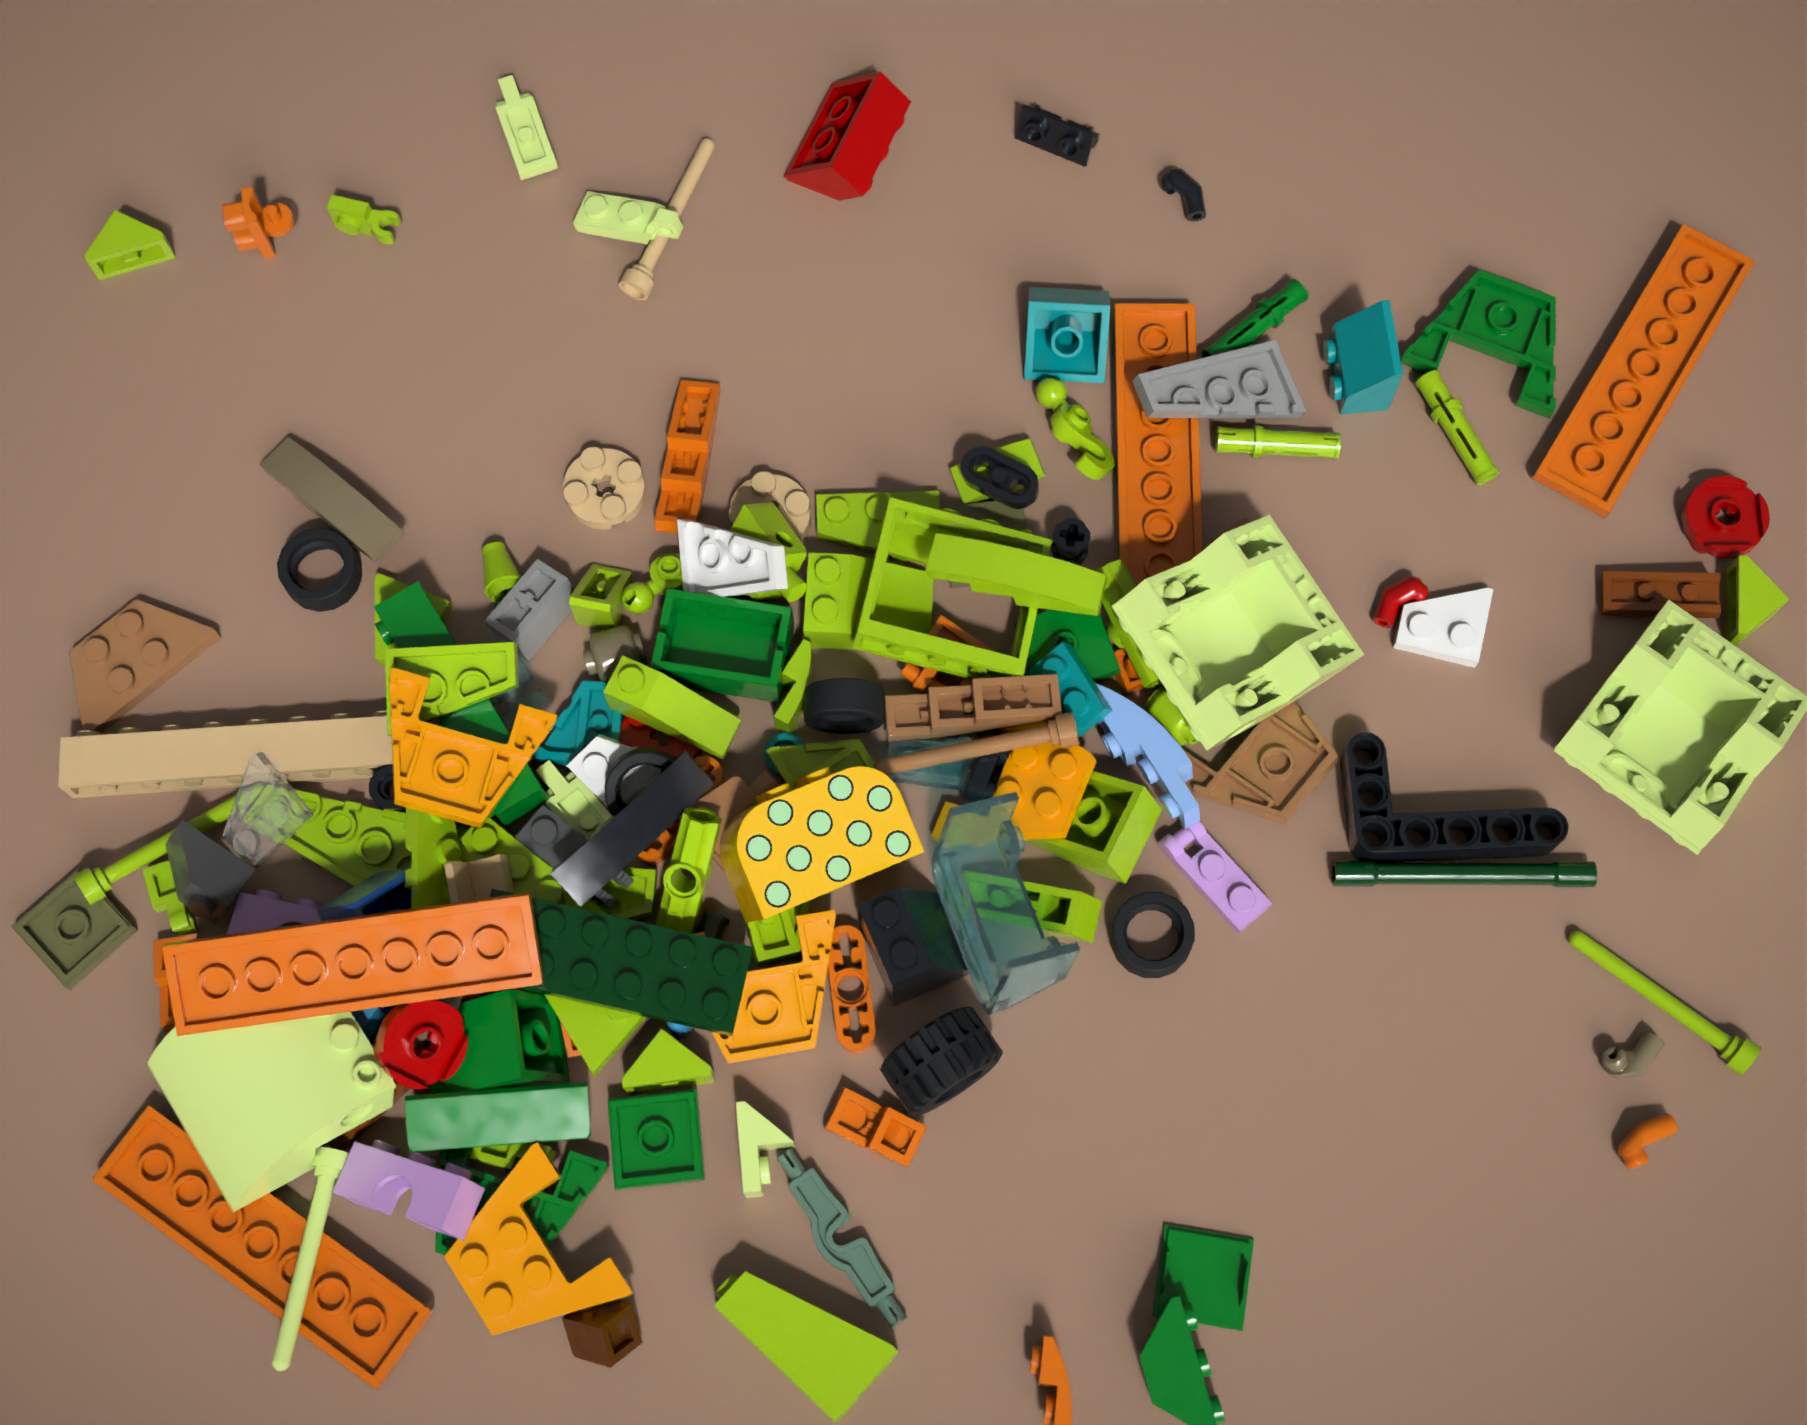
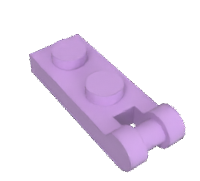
M1200 821L1186 829L1180 823L1181 829L1174 835L1167 834L1158 842L1160 849L1237 934H1240L1272 905L1271 901L1212 839ZM1191 842L1200 849L1192 858L1184 851V848Z

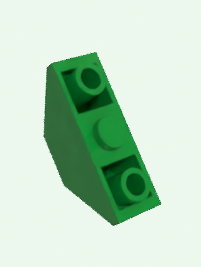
M1179 1295L1170 1296L1138 1354L1152 1404L1188 1425H1217L1223 1423L1225 1418L1218 1395L1209 1396L1204 1377L1212 1375L1204 1348L1195 1350L1190 1331L1198 1330L1191 1302L1182 1304Z

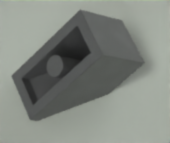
M184 820L180 822L165 845L178 900L185 904L195 916L207 919L216 925L256 869Z

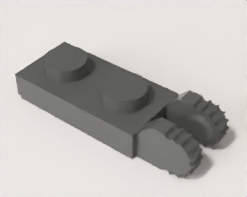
M544 805L537 810L515 836V839L553 869L582 845L586 839ZM623 870L613 878L617 884L627 889L634 881ZM601 888L592 896L608 909H611L616 903L613 895L604 888Z

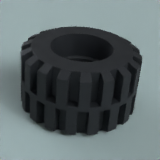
M969 1006L954 1009L909 1036L889 1053L881 1065L880 1071L909 1115H921L943 1105L980 1080L998 1063L1003 1051L974 1008Z

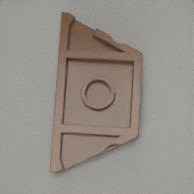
M135 599L69 651L82 729L102 733L221 639V637L212 627Z

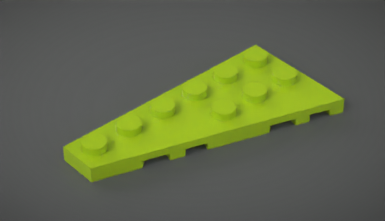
M268 784L244 818L251 826L352 887L377 872L411 867L412 853L405 848L406 813L389 809L380 810L363 806L361 803L333 800L320 797L319 794ZM456 826L458 841L469 828Z
M488 818L481 828L471 826L459 840L461 857L464 862H472L498 854L508 855L515 894L531 892V897L608 914L591 899L587 900L580 907L551 875L553 868L491 818ZM544 994L594 1078L647 1018Z

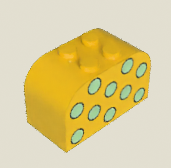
M828 766L795 780L797 789L793 791L789 783H786L755 796L758 805L737 814L726 826L720 842L721 862L745 922L764 920L923 853V847L896 784L884 773L870 767H851L831 774Z

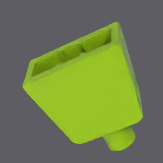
M772 502L744 504L730 531L783 545L788 589L747 595L758 601L777 599L782 596L788 602L797 601L807 590V584L797 574L807 556L805 546Z

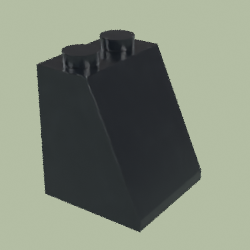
M897 887L857 904L860 930L893 1006H897L974 973L939 893Z

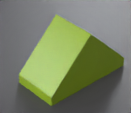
M114 210L84 254L86 262L99 280L176 258L175 252L163 232Z
M1738 555L1726 569L1725 639L1735 646L1774 616L1789 601V598L1745 555Z
M592 564L569 597V606L577 625L601 630L618 627L624 610L621 597L625 587L631 583L632 571Z
M662 1028L622 1078V1086L627 1094L715 1082V1074L711 1066Z

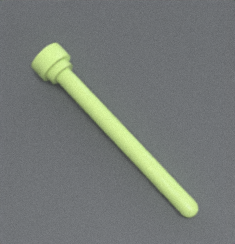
M318 1147L311 1166L315 1167L314 1176L318 1177L272 1357V1366L277 1371L286 1370L291 1363L332 1192L349 1155L348 1152Z

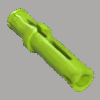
M1438 370L1424 374L1415 382V385L1420 389L1433 411L1431 418L1434 423L1441 424L1456 452L1475 479L1476 485L1480 486L1489 482L1500 471L1495 467L1479 437L1461 410L1463 408L1462 402L1459 398L1454 399L1441 379ZM1439 397H1441L1445 406L1454 418V423L1451 422L1449 416L1438 400ZM1461 432L1463 433L1466 440L1473 449L1474 453L1476 454L1477 457L1475 459L1470 453L1463 439L1461 438Z
M1254 425L1253 429L1217 427L1214 446L1215 453L1251 454V458H1261V455H1282L1338 459L1341 449V435L1337 432L1316 433L1263 429V426Z

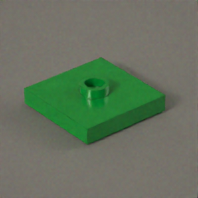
M1048 610L1036 615L1027 658L1030 668L1061 642L1071 644L1095 683L1122 673L1100 611L1098 616Z
M696 1089L608 1099L613 1178L616 1191L706 1181L698 1091Z

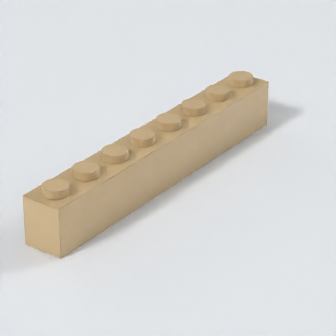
M387 710L374 712L372 717L358 718L352 714L339 713L331 715L328 720H314L306 716H295L289 718L288 722L271 723L265 719H251L246 721L245 725L229 726L223 722H208L203 724V728L187 729L181 725H165L160 728V731L148 732L132 727L121 728L118 730V734L102 735L98 731H78L73 737H60L58 787L72 798L249 787L258 782L279 785L369 779L380 768L392 766L391 736H388Z

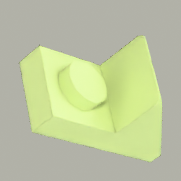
M745 1101L736 1102L743 1193L746 1198L764 1196L763 1184H771L769 1156L761 1157L760 1151L795 1148V1143Z

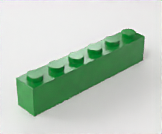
M418 581L374 606L381 619L375 626L387 646L395 643L397 648L457 645ZM490 699L439 718L441 723L438 726L501 744H507L511 735ZM528 763L488 818L497 815L504 826L549 800Z

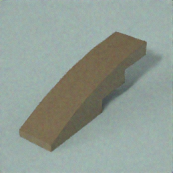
M289 436L259 464L270 477L288 489L300 503L318 515L331 530L342 535L351 545L374 562L404 534L399 526L368 499Z

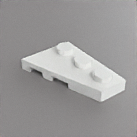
M677 519L683 591L733 597L788 589L783 545L690 519Z

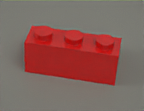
M881 71L832 83L784 177L792 183L838 201L863 197L873 184L872 178L879 164L887 157L889 153L888 147L895 133L902 127L905 121L904 115L911 101Z

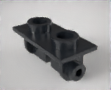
M1037 104L1035 107L1029 105L1022 106L1015 139L1084 167L1087 166L1091 148H1095L1100 136L1099 133L1094 132V127H1086L1071 120L1065 122L1061 120V116L1041 109V106Z

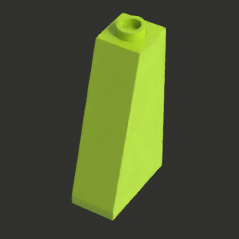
M746 1271L739 1278L733 1273L715 1292L719 1300L714 1304V1307L835 1423L840 1421L899 1354L892 1344Z

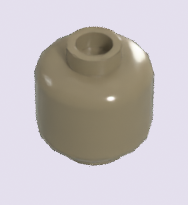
M626 625L595 632L590 637L591 649L583 651L589 675L598 673L602 682L610 680L622 655L641 664H648L640 633H632L631 629Z

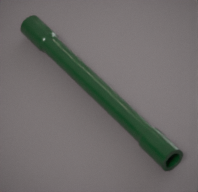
M1555 861L1553 863L1332 862L1333 886L1371 887L1377 884L1595 887L1597 883V867L1594 861Z

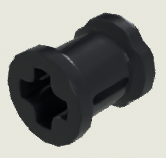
M1067 518L1056 525L1053 531V543L1051 546L1053 558L1076 565H1081L1088 555L1090 531L1083 521L1076 518ZM1067 541H1076L1074 547L1066 546Z

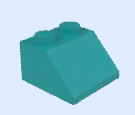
M1029 287L1024 379L1043 380L1045 378H1055L1069 382H1105L1111 306L1109 291Z
M1390 300L1380 301L1334 323L1329 339L1324 340V360L1326 364H1331L1333 376L1330 377L1329 382L1330 395L1333 401L1338 400L1340 415L1388 410L1403 376Z

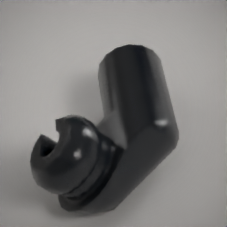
M1172 168L1170 173L1162 175L1160 183L1163 191L1167 192V194H1174L1178 191L1183 196L1187 219L1193 222L1204 219L1206 217V209L1201 185L1180 168Z

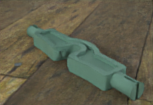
M793 1149L787 1150L785 1153L794 1168L783 1154L776 1160L779 1161L792 1180L788 1185L789 1190L812 1223V1235L818 1251L830 1265L847 1274L870 1308L877 1305L890 1324L891 1329H893L899 1323L889 1308L893 1310L900 1322H903L908 1317L891 1295L895 1291V1286L881 1267L868 1240L864 1236H859L843 1246L834 1243L833 1235L842 1228L843 1224L849 1221V1212L826 1187L815 1169L806 1170Z

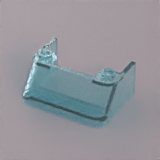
M1017 792L950 808L931 859V870L935 886L981 1006L987 1014L1007 1010L1065 979L1080 952L1077 942L1066 945L1064 942L1060 943L1055 936H1044L1016 865L1020 858V852H1023L1025 847L1020 828L1013 826L1011 821L1019 801Z

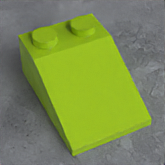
M808 552L803 634L804 639L811 643L812 648L855 650L852 649L873 559L852 554ZM886 562L873 620L928 634L932 627L934 579L928 578L926 571Z
M1093 771L1066 838L1024 841L1088 872L1126 884L1163 809L1145 786Z

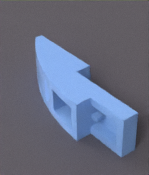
M1096 684L1113 710L1098 722L1105 732L1102 740L1111 757L1115 759L1120 756L1127 768L1138 763L1146 781L1150 785L1156 782L1164 794L1159 798L1171 819L1178 817L1185 829L1199 822V804L1185 784V782L1193 778L1192 761L1179 743L1159 722L1138 705L1113 690Z

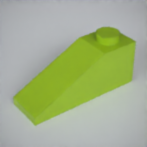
M623 655L603 691L610 709L721 759H724L742 723L741 719L667 675Z
M966 871L956 913L1058 937L1093 943L1102 900L1081 891Z

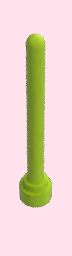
M258 782L187 823L201 833H204L254 805L268 784ZM175 829L102 870L99 866L93 870L87 867L73 875L89 904L93 905L107 897L105 892L112 889V883L166 854L165 845Z
M1573 931L1569 935L1571 946L1721 1051L1720 1057L1726 1060L1725 1066L1739 1076L1743 1075L1757 1058L1762 1048L1749 1038L1741 1039L1737 1035L1733 1038L1583 932Z

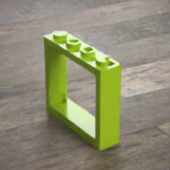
M890 497L884 513L852 649L968 679L1024 676L1038 608L1020 607L1010 655L874 621L873 616L894 529L934 539L935 533L977 539L1020 548L1049 556L1052 539L1031 534L1032 530L1018 531L1006 528L994 520H976L964 517L952 509L942 508L938 510L920 505L919 502L913 499L907 502Z

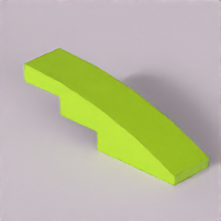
M935 533L925 569L928 578L969 583L972 592L1013 597L1015 604L1019 606L1093 616L1099 615L1107 583L1106 574L1064 560L1020 548Z

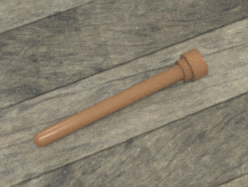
M1072 711L1055 715L1056 719L1049 720L1046 726L879 759L874 764V769L879 770L885 775H891L1052 742L1053 746L1061 745L1063 749L1080 745L1079 736Z

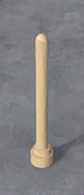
M705 138L700 142L666 208L667 210L677 212L679 218L715 149V143L710 138ZM656 236L654 240H650L639 263L625 271L619 283V288L626 295L640 301L648 299L654 287V274L652 271L669 238Z

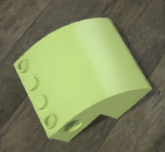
M1270 515L1223 533L1192 560L1146 578L1111 606L1119 617L1120 626L1131 635L1142 652L1145 664L1154 670L1166 688L1167 697L1179 708L1190 725L1192 735L1202 743L1206 751L1278 712L1364 656V653Z
M1668 600L1596 692L1553 751L1564 758L1570 766L1578 768L1600 784L1606 792L1614 794L1632 807L1639 816L1650 820L1668 833L1675 842L1687 847L1698 855L1727 823L1757 775L1783 749L1807 711V696L1678 605Z
M351 1012L177 1036L176 1027H174L157 1046L147 1062L148 1068L232 1212L241 1209L314 1169L315 1167L311 1165L315 1157L316 1148L392 1108L394 1089L396 1088L393 1079L384 1072L380 1062L376 1060L372 1045Z

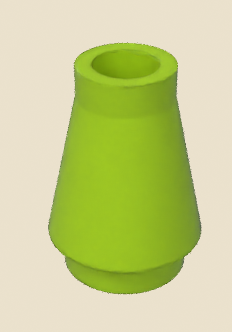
M491 542L481 549L484 594L491 599L493 604L498 605L522 576L507 553L505 544L502 542Z

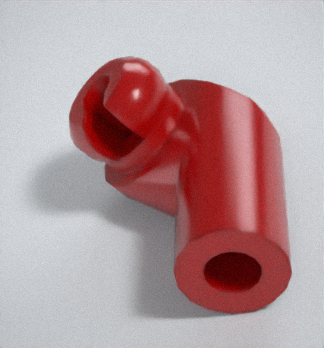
M1407 576L1385 587L1373 622L1381 627H1393L1400 605L1408 601L1413 603L1425 600L1428 596V587L1422 583L1420 578L1415 576Z

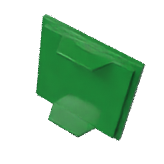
M1164 1224L1152 1316L1159 1317L1168 1298L1179 1295L1182 1304L1191 1302L1197 1324L1243 1331L1254 1239Z

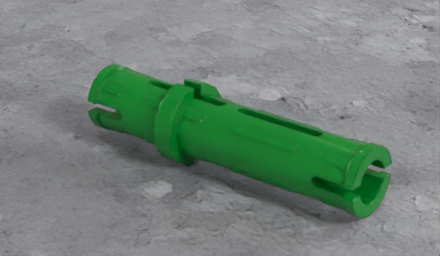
M1290 280L1286 286L1271 298L1260 300L1256 304L1257 309L1233 326L1208 348L1203 349L1202 357L1205 358L1248 347L1271 327L1277 328L1284 322V317L1302 302L1308 300L1309 295L1306 288L1298 280Z

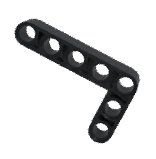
M1358 733L1351 738L1341 756L1340 767L1348 845L1351 854L1359 861L1392 863L1544 856L1551 853L1568 834L1569 825L1566 817L1560 811L1547 807L1393 814L1384 742L1373 733ZM1364 750L1368 752L1373 762L1363 764L1357 761L1353 751ZM1362 790L1371 792L1376 797L1377 804L1371 806L1362 803L1358 798L1357 792ZM1541 824L1548 827L1552 833V840L1541 838L1536 832L1535 825ZM1500 826L1508 832L1510 840L1508 842L1498 840L1493 835L1492 827ZM1449 828H1458L1466 835L1467 843L1461 844L1453 841L1448 832ZM1415 830L1419 832L1424 839V845L1419 846L1410 843L1406 838L1405 831ZM1369 831L1377 834L1380 838L1381 846L1371 847L1363 841L1362 832Z

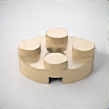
M597 447L585 449L580 457L569 466L563 480L564 499L571 513L580 523L593 529L606 530L613 528V525L619 524L624 520L626 523L629 522L640 512L646 498V488L641 467L628 454L616 449H599ZM603 481H610L611 486L615 489L614 492H605L603 497L597 496L598 490L595 486Z
M761 471L756 473L752 479L744 482L735 491L729 505V521L731 526L744 504L772 502L802 542L805 539L811 525L810 500L798 483L783 475Z

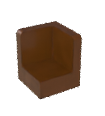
M616 1299L592 1306L591 1308L571 1312L562 1317L572 1353L576 1358L611 1368L643 1343L632 1304Z

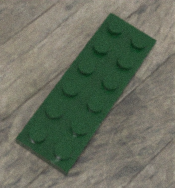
M492 888L490 897L512 895L515 893ZM532 897L544 982L541 985L520 987L519 989L733 1036L753 947Z

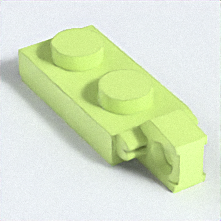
M513 75L498 79L504 100L497 102V107L495 108L520 179L524 180L558 169L533 96H530L529 92L522 95L519 94Z
M587 191L573 221V225L579 233L648 244L649 240H654L656 236L679 239L684 227L678 217V213L665 209L664 205Z
M550 760L536 770L549 788L546 791L549 800L545 802L553 813L585 838L612 816L594 793L573 772L563 777Z

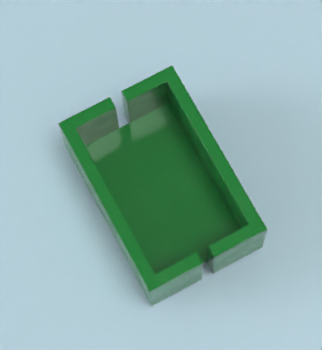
M667 588L660 619L662 632L657 634L651 668L667 675L688 689L780 703L783 689L782 672L786 667L785 659L788 660L795 625L792 607Z

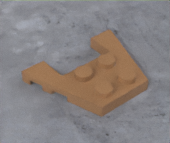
M1292 702L1259 722L1218 772H1215L1184 750L1192 761L1193 778L1185 782L1193 796L1286 825L1338 762V754L1308 715H1304L1296 703Z

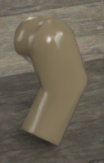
M1645 1031L1633 1049L1617 1050L1616 1046L1606 1048L1601 1056L1602 1067L1609 1075L1617 1078L1641 1076L1647 1071L1664 1046V1041L1656 1034Z

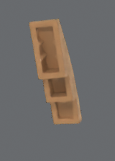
M1058 674L972 679L971 685L928 687L927 694L885 696L887 742L930 739L998 730L1055 719V715L1062 714Z

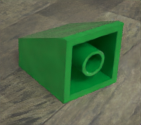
M507 989L460 1003L458 1012L464 1020L462 1022L464 1034L468 1036L466 1056L460 1068L452 1077L444 1082L438 1080L433 1084L427 1085V1087H429L430 1094L570 1083L560 1019L546 996Z

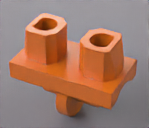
M253 186L241 188L242 201L222 204L224 224L228 232L233 231L235 244L239 252L259 248L264 259L276 257L275 249L269 240V236L281 237L292 230L295 219L291 209L282 203H272L263 207Z

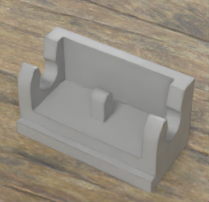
M537 559L484 622L501 642L517 643L518 654L529 662L572 611L569 606V597L574 591V587L567 577Z

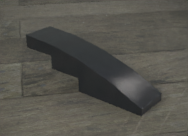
M685 750L624 802L615 814L591 833L582 845L551 871V875L581 907L683 814V811L687 807L690 808L714 782Z

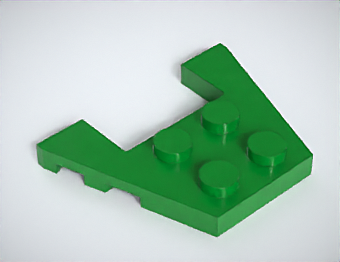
M1479 269L1448 303L1444 311L1425 328L1414 344L1405 350L1401 364L1428 373L1438 369L1448 341L1528 370L1515 406L1550 419L1556 407V398H1554V382L1556 380V366H1554L1556 297Z
M472 1148L440 1150L439 1165L441 1170H444L446 1163L464 1168L472 1172L470 1181L485 1188L473 1217L474 1219L505 1179L469 1168L472 1160L469 1158ZM570 1150L554 1194L550 1195L539 1192L524 1203L525 1211L548 1247L552 1245L608 1172L609 1163ZM436 1232L435 1252L445 1256L457 1241V1238Z

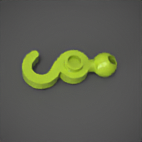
M1055 378L1041 380L1036 388V397L1043 407L1054 411L1050 417L1052 433L1060 442L1070 444L1075 449L1084 453L1074 463L1081 473L1090 479L1102 480L1114 468L1115 461L1108 447L1099 438L1090 434L1092 432L1090 415L1083 407L1066 402L1067 388L1062 380Z
M669 553L657 557L650 566L649 581L646 583L633 582L625 587L621 599L626 610L632 614H643L648 612L653 606L656 595H666L667 588L683 591L680 554Z

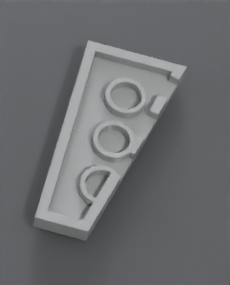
M1276 340L1141 373L1132 380L1147 418H1300L1306 413V409Z

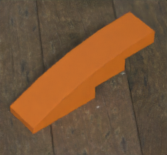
M680 380L667 435L668 449L661 475V494L654 519L655 531L678 533L677 519H690L699 522L721 391V384Z

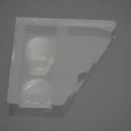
M263 752L254 753L249 759L221 837V841L232 854L256 870L315 815Z

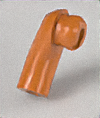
M1664 1113L1643 1121L1625 1137L1618 1146V1157L1622 1156L1626 1168L1632 1170L1648 1163L1649 1157L1643 1147L1674 1135L1677 1132V1123L1673 1116Z

